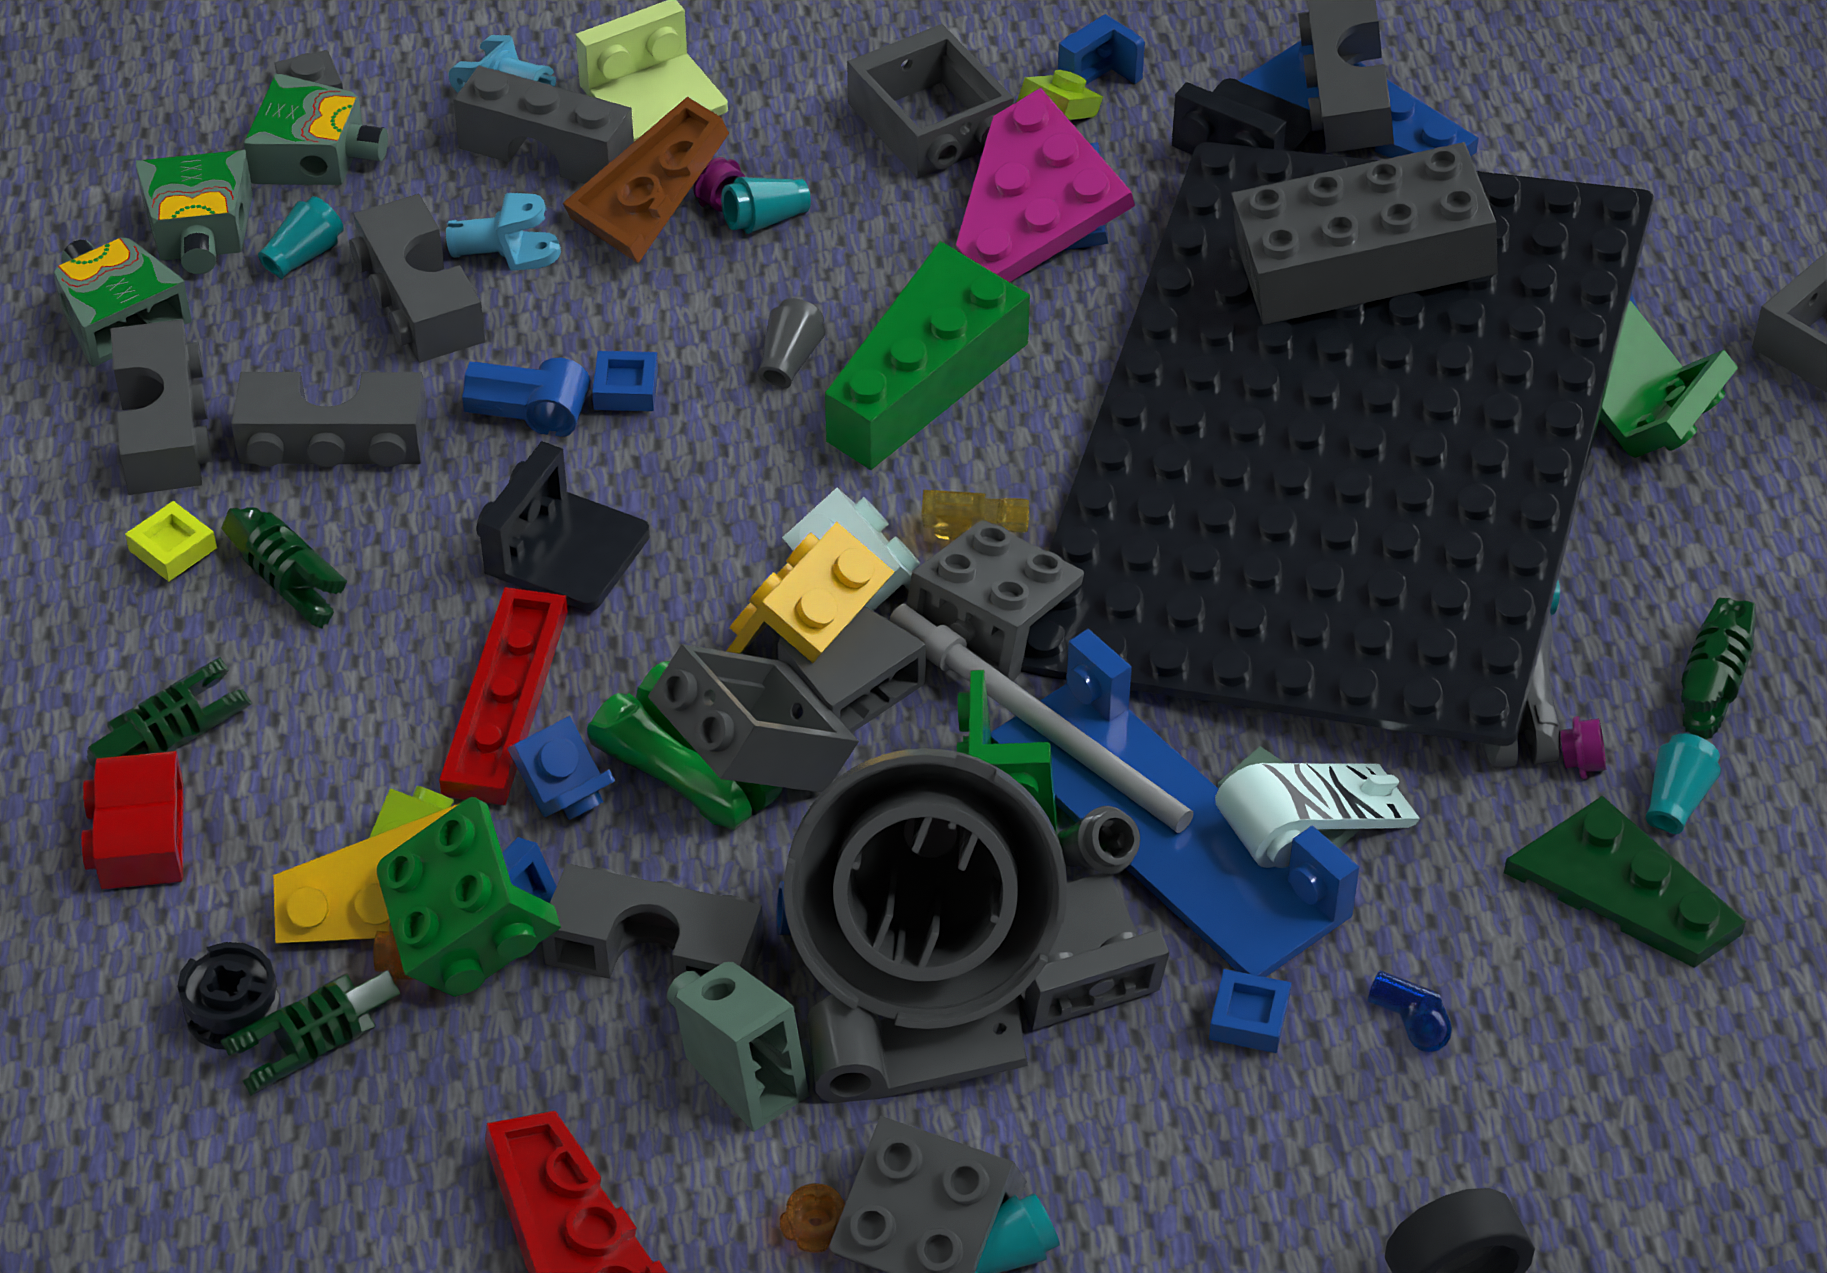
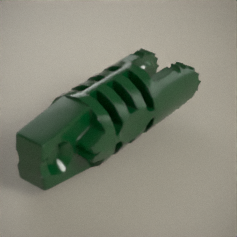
M254 507L244 509L230 508L221 529L243 554L244 561L310 624L323 629L324 625H328L334 614V608H331L330 604H327L326 600L313 588L316 587V589H320L323 592L337 595V593L341 594L344 591L347 580L301 537L292 531L288 525L271 512H262Z
M1720 597L1699 629L1681 679L1683 686L1681 702L1684 703L1685 707L1682 721L1685 732L1708 739L1713 738V735L1718 733V729L1722 727L1721 722L1724 721L1729 704L1737 698L1753 652L1756 625V604L1754 602L1736 601L1731 598Z
M221 657L170 685L167 689L156 693L134 708L109 721L107 727L111 732L88 747V762L95 770L97 758L175 751L195 737L202 735L243 711L252 702L243 689H238L201 709L195 697L206 691V689L218 684L229 671Z
M388 970L354 987L346 973L319 987L307 997L274 1011L222 1039L221 1042L229 1056L234 1053L241 1054L258 1045L260 1039L274 1032L279 1045L287 1056L273 1064L268 1062L250 1072L249 1077L244 1079L243 1083L250 1096L307 1066L327 1051L349 1043L374 1029L376 1025L368 1012L400 995V991Z

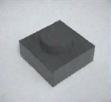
M328 50L305 53L294 58L274 62L276 74H283L343 89L342 81Z

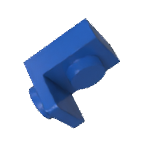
M570 716L507 748L539 811L544 817L563 809L568 820L603 803L604 801L598 790L615 782L610 769L600 774Z

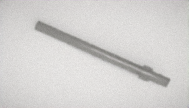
M906 604L899 605L892 612L889 621L926 644V659L941 670L947 671L952 669L969 682L971 670H984L986 690L989 697L1175 832H1182L1190 824L1193 818L1192 810L966 648V640L946 625L935 626Z

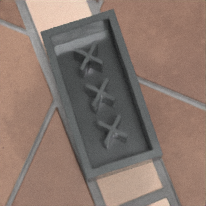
M1465 142L1232 193L1236 243L1263 325L1498 274L1496 220Z

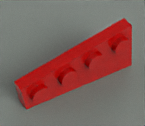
M556 1111L487 1123L485 1143L528 1273H668L659 1260L655 1262L651 1260L635 1237L636 1226L622 1206L616 1209L600 1186L602 1177Z

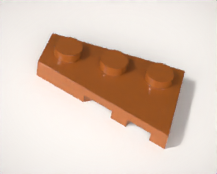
M686 97L563 202L570 219L636 263H639L729 135L722 117L691 98Z

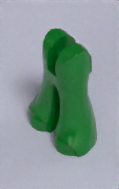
M663 661L653 667L645 676L641 685L637 687L636 698L630 693L627 695L617 693L602 704L592 721L588 723V739L591 745L604 753L645 772L676 790L699 810V813L712 824L721 825L734 831L749 820L752 808L757 811L762 810L781 795L782 787L725 780L717 776L648 697L670 662Z

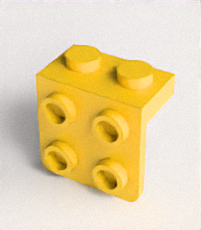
M837 521L820 540L810 532L787 558V564L778 574L773 572L749 599L750 603L731 624L729 628L737 637L726 652L741 654L763 629L769 625L808 660L814 663L884 586L895 571Z

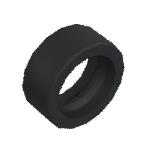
M1474 1188L1444 1195L1417 1209L1398 1225L1387 1240L1384 1257L1392 1273H1526L1532 1265L1535 1247L1505 1193L1491 1188Z

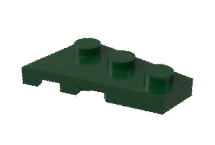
M1603 796L1508 857L1505 862L1504 874L1523 883H1526L1529 879L1559 894L1557 900L1579 911L1585 907L1618 923L1621 932L1693 968L1743 934L1746 920Z

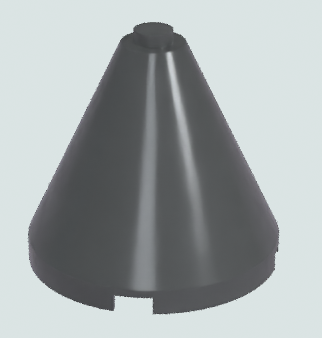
M929 748L907 749L883 754L851 768L824 789L812 803L799 824L788 855L784 876L785 913L793 941L804 963L815 978L841 1002L854 1010L858 1005L875 1014L895 1019L896 1026L922 1029L945 1028L965 1024L999 1010L1028 988L1048 962V955L1057 939L1061 924L1064 923L1067 904L1066 867L1061 845L1048 816L1035 798L1010 775L990 763L960 752Z

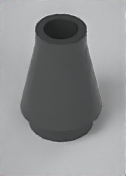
M788 298L783 300L778 307L771 310L762 363L758 370V376L764 383L783 388L790 387L794 376L824 338V317L816 306L802 299Z
M1101 806L1093 809L1074 825L1061 830L1057 835L1066 866H1080L1103 873H1116L1125 869L1134 859L1140 846V833L1134 820L1122 810L1112 806Z

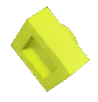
M172 501L125 533L129 551L168 582L217 549L214 531L175 501Z

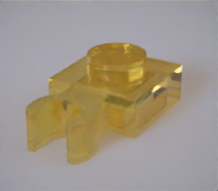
M923 489L921 512L923 527L934 529V535L939 538L955 540L981 520L1002 526L1009 532H1028L1030 507L1029 500L990 499L986 498V493Z

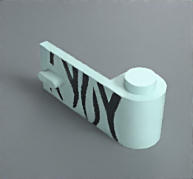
M1254 764L1238 770L1227 778L1215 796L1216 806L1259 866L1266 868L1275 866L1278 868L1288 867L1292 839L1312 825L1317 830L1409 828L1416 825L1420 819L1396 787L1399 783L1398 778L1394 775H1387L1380 764Z

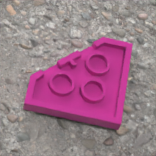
M1039 88L993 116L956 247L958 252L1011 282L1092 233L1099 226L1105 225L1135 206L1131 190L1043 89Z

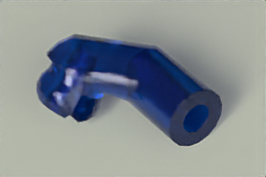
M1379 970L1372 983L1368 1002L1400 1014L1409 1040L1419 1050L1434 1052L1446 1046L1451 1038L1452 1025L1440 994L1406 979Z

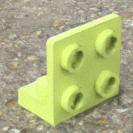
M666 0L575 34L580 87L588 96L632 108L634 142L686 97L691 98L718 116L728 111L727 99L687 54L685 10L677 0Z

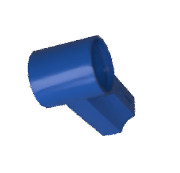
M566 358L545 360L538 370L470 361L464 376L463 408L464 412L524 419L528 426L539 434L548 435L549 431H556L555 436L565 437L570 435L576 428L591 380L588 372L580 364Z

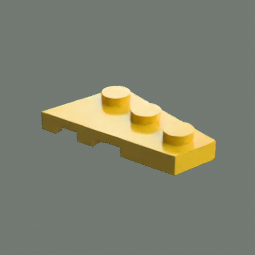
M457 805L273 875L275 943L395 938L377 876L378 863L384 856Z

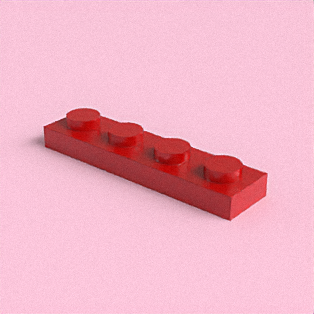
M504 587L439 779L442 795L463 800L475 797L485 803L506 806L517 771V767L507 748L528 737L568 613L566 595Z

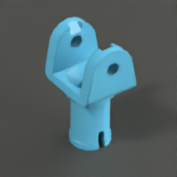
M491 35L487 37L480 45V49L484 50L485 53L480 62L460 61L448 73L449 81L456 92L461 90L479 65L552 86L556 84V77L551 76L554 71L549 66L536 65L518 59L513 38L510 35Z
M507 193L504 196L502 209L496 213L495 217L462 221L450 220L447 223L448 227H446L447 247L453 258L460 257L461 255L499 252L502 257L506 258L511 271L546 267L559 258L561 247L557 237L551 233L523 231L533 228L545 220L544 213L547 210L545 202L541 196L536 194Z

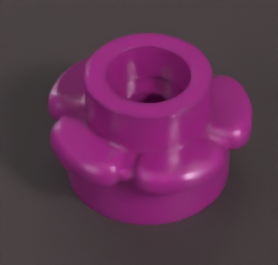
M724 157L715 158L707 164L694 183L693 188L694 195L699 198L698 202L702 207L708 204L715 210L722 211L721 195L724 186L734 184L735 179L738 177H745L741 172L740 165L735 160H726Z
M1579 716L1573 717V728L1561 730L1564 763L1566 769L1578 767L1580 777L1585 780L1587 779L1588 772L1607 770L1602 728L1599 718L1580 721Z

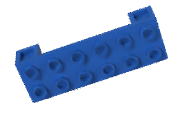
M1085 630L1069 640L1067 684L1040 701L1192 810L1193 818L1187 828L1180 833L1175 832L1017 716L991 732V743L1050 742L1055 804L1075 823L1093 809L1101 806L1116 807L1130 816L1138 827L1140 846L1134 859L1125 869L1237 972L1267 977L1350 919L1353 915L1360 866L1313 825L1292 839L1288 867L1278 868L1275 866L1266 868L1259 866L1216 806L1215 796L1219 789L1129 710L1132 666L1091 630Z

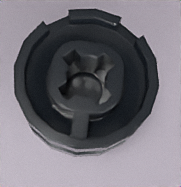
M223 942L206 947L208 954L197 961L190 958L180 971L177 987L188 1030L200 1043L214 1049L225 1050L222 1042H214L216 1034H226L224 1037L226 1038L281 1008V1000L271 960L260 949L245 943ZM197 1023L200 1027L193 1029L191 1026ZM211 1032L209 1039L201 1037L200 1034Z

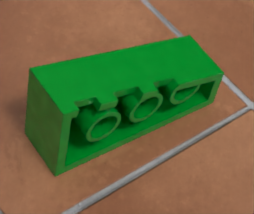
M940 241L825 392L826 442L869 470L875 468L1028 344L1030 294Z

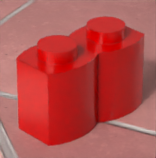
M177 751L97 758L94 779L84 780L83 782L87 819H93V829L82 830L81 835L85 869H96L101 889L182 882L184 783Z

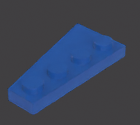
M1300 40L1238 81L1310 110L1308 98L1319 97L1318 87L1307 89L1303 55L1314 54L1313 45L1302 46ZM1361 62L1353 64V66L1366 67ZM1387 80L1394 144L1375 146V152L1393 158L1465 142L1470 156L1477 152L1479 139L1477 136Z

